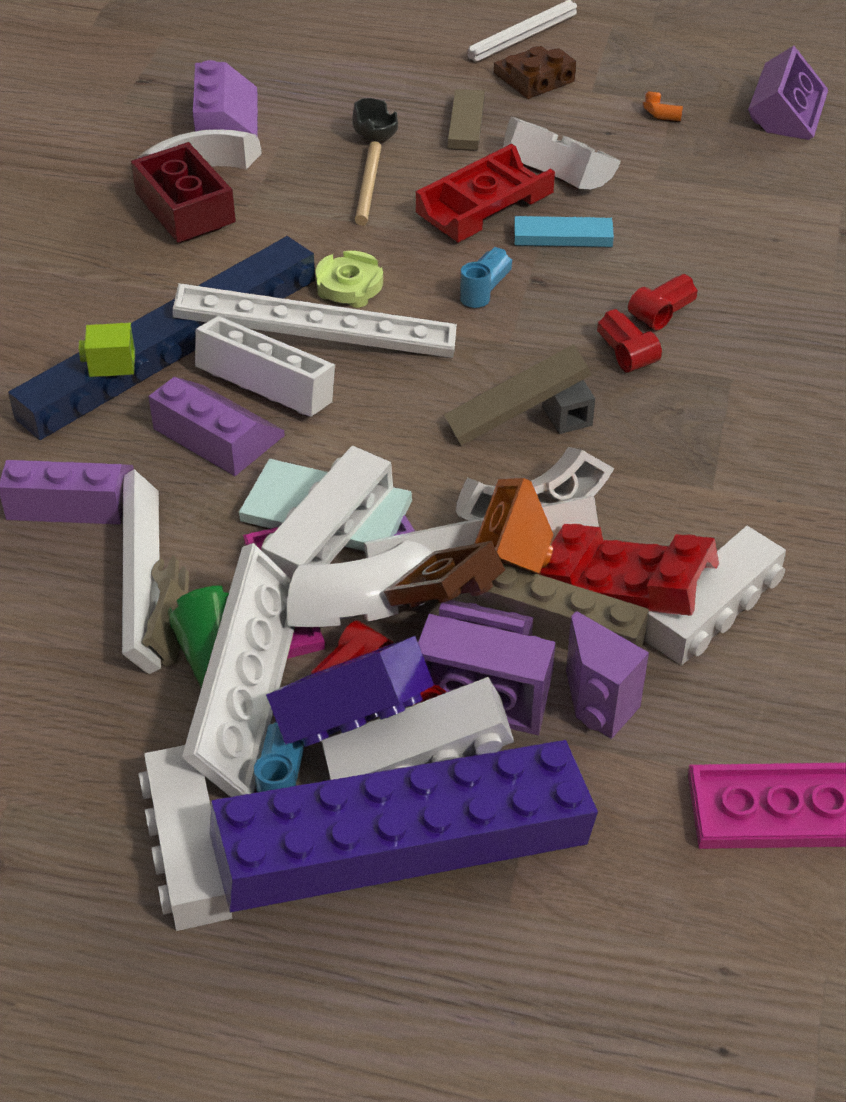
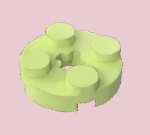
M343 251L344 257L333 259V254L323 258L318 263L315 271L317 291L320 298L330 299L339 303H348L352 307L359 308L366 306L368 299L377 295L382 289L383 269L378 266V260L372 255L360 251Z

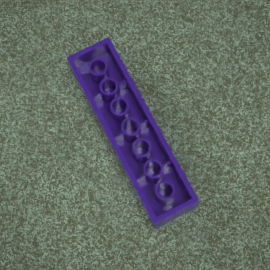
M562 740L495 753L211 800L209 834L229 912L231 913L587 845L598 811L567 741Z

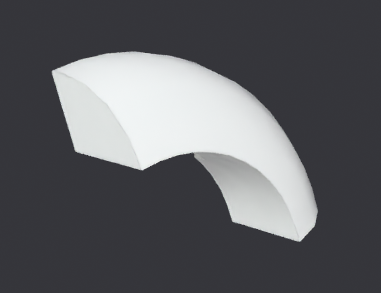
M512 116L510 117L503 148L510 144L515 145L521 161L525 165L543 172L551 168L555 171V177L579 189L589 190L603 186L612 179L621 161L599 150L595 152V149L567 136H563L562 141L557 140L558 134L546 128Z
M201 130L161 141L144 151L138 158L190 142L211 166L236 167L246 170L262 153L260 141L255 134L235 130Z
M568 447L552 468L531 481L541 505L589 495L594 496L608 480L614 468L583 450ZM467 477L457 501V515L466 520L485 517L496 486L485 485Z
M405 540L402 544L387 552L361 560L321 565L300 564L295 570L289 585L287 598L288 626L341 625L340 619H347L364 614V618L367 621H373L399 614L398 606L400 605L390 606L383 591L429 556L432 551L420 543Z

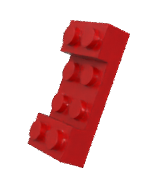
M510 144L417 190L416 213L456 242H460L483 230V219L521 199L531 205L554 193L555 171L550 168L536 175L523 166L516 146Z
M564 524L551 543L553 552L550 561L544 568H541L539 575L649 609V611L692 616L695 611L697 581L704 568L717 569L719 560L715 538L675 534L669 546H662L658 544L622 542L620 540H603L601 527Z

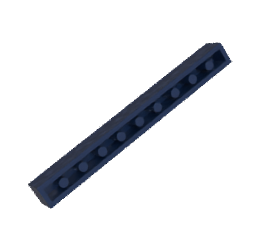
M286 236L198 286L284 299L315 281L314 253L289 236ZM175 299L169 301L131 323L135 347L134 375L90 377L87 362L80 361L78 352L8 391L14 419L37 439H44L195 351L196 329L207 322L173 318Z

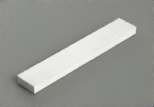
M134 469L125 474L123 478L122 654L143 671L151 674L161 669V656L151 646L145 647L142 640L148 629L147 622L155 610L160 594L158 584L151 575L154 564L159 560V491Z
M589 495L541 505L554 534L551 543L564 524L599 527L594 496ZM484 517L364 542L366 558L387 552L399 546L405 540L420 543L432 552L475 544Z

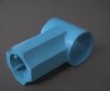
M494 247L491 251H487L477 262H470L462 266L460 277V301L462 304L472 308H480L489 303L491 290L512 269V259L508 257L504 249Z
M277 722L268 725L261 757L254 765L257 792L296 786L304 744L301 739L285 745Z

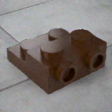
M535 46L530 50L510 55L505 59L494 62V73L526 99H530L575 82L576 60L560 48L548 51L542 46Z
M492 541L432 552L383 592L390 606L409 604L410 607H416L428 600L437 599L439 603H444L456 598L460 594L470 593L471 596H478L489 591L493 587L492 581L501 575L505 568Z

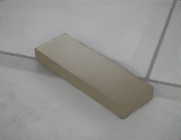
M455 89L448 135L449 149H479L485 90Z

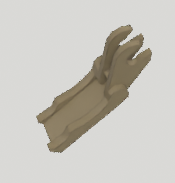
M174 555L171 557L166 569H164L165 561L162 558L152 568L151 575L158 584L160 594L155 610L147 622L148 629L142 640L145 647L151 646L163 658L161 663L165 667L175 663L180 649V644L169 623L168 610L171 607L174 611L178 607L177 599L188 593L189 584L188 570L182 566L179 572V561Z

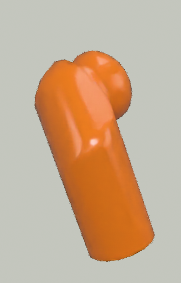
M648 91L645 94L644 109L655 118L681 122L683 106L660 104L661 94L659 92Z

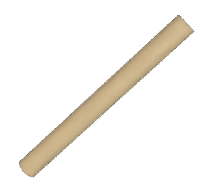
M376 141L369 144L355 216L356 224L362 226L368 222L381 152V144Z

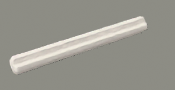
M567 0L469 46L468 58L474 62H479L576 15L577 4Z

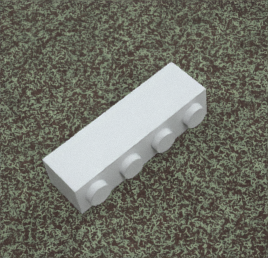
M220 316L213 318L196 329V367L310 417L332 403L335 364Z
M351 446L342 457L337 458L333 462L330 471L321 481L313 484L305 499L297 507L289 511L285 521L279 528L265 538L261 551L291 579L300 564H330L393 489L391 462Z
M749 526L744 527L717 551L719 560L717 569L704 568L697 581L695 611L693 615L687 616L649 611L644 641L681 666L693 655H701L718 632L725 633L732 626L739 613L744 609L747 611L752 609L760 595L768 587L773 589L779 584L785 573V568L782 566L786 549Z
M489 677L405 708V711L382 720L379 718L349 732L340 733L322 740L331 780L495 753L502 746L514 742L501 697Z
M185 745L144 753L147 771L139 773L143 799L152 798L154 808L145 809L149 835H159L160 840L159 846L151 847L156 875L166 874L167 885L158 886L163 915L173 913L176 931L233 919L232 912H229L209 834L211 805L205 776L182 758Z

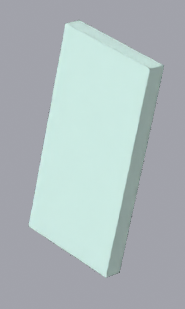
M269 459L239 511L240 521L270 529L279 527L285 521L289 511L297 507L305 499L313 484L320 482L328 472ZM393 487L390 493L350 538L345 547L365 551L364 542L394 536L412 502V492Z

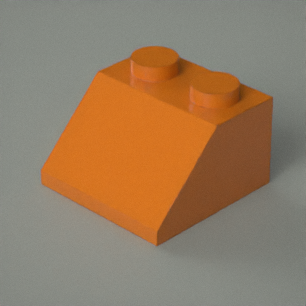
M525 478L498 479L475 544L492 541L502 563L539 574L541 568L548 564L552 556L553 546L550 543L554 534L532 481Z

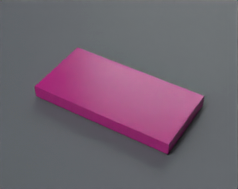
M846 763L689 765L688 780L699 849L846 847Z

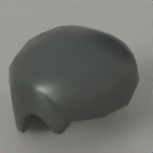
M362 98L354 103L352 125L354 130L365 139L385 141L398 130L397 112L394 111L393 114H390L387 110V104L383 100Z

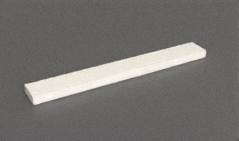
M178 283L173 306V318L208 322L220 316L249 329L453 358L457 324L180 283Z

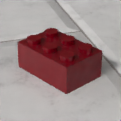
M190 142L131 161L135 193L177 243L190 240L195 236L212 230L221 229L223 226L236 222L233 189Z

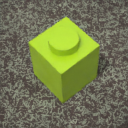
M131 323L86 325L85 340H79V356L81 362H87L90 377L134 375L135 347Z

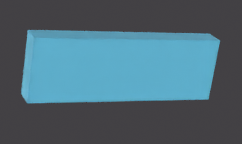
M515 216V245L613 247L612 218Z

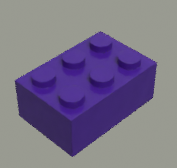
M412 636L305 676L266 694L285 745L302 739L304 746H309L330 737V734L340 730L342 733H346L367 724V721L379 717L382 720L405 711L406 707L422 701L420 693L432 687L434 683L416 636Z

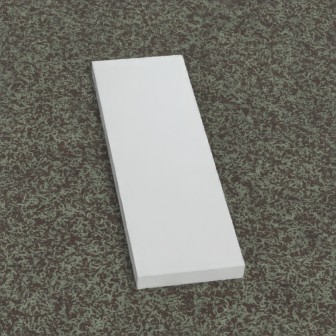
M254 543L242 547L182 754L184 760L230 797L251 794L254 791V765L261 757L268 725L271 724L273 716L266 694L280 688L295 626H288L287 598L291 578Z

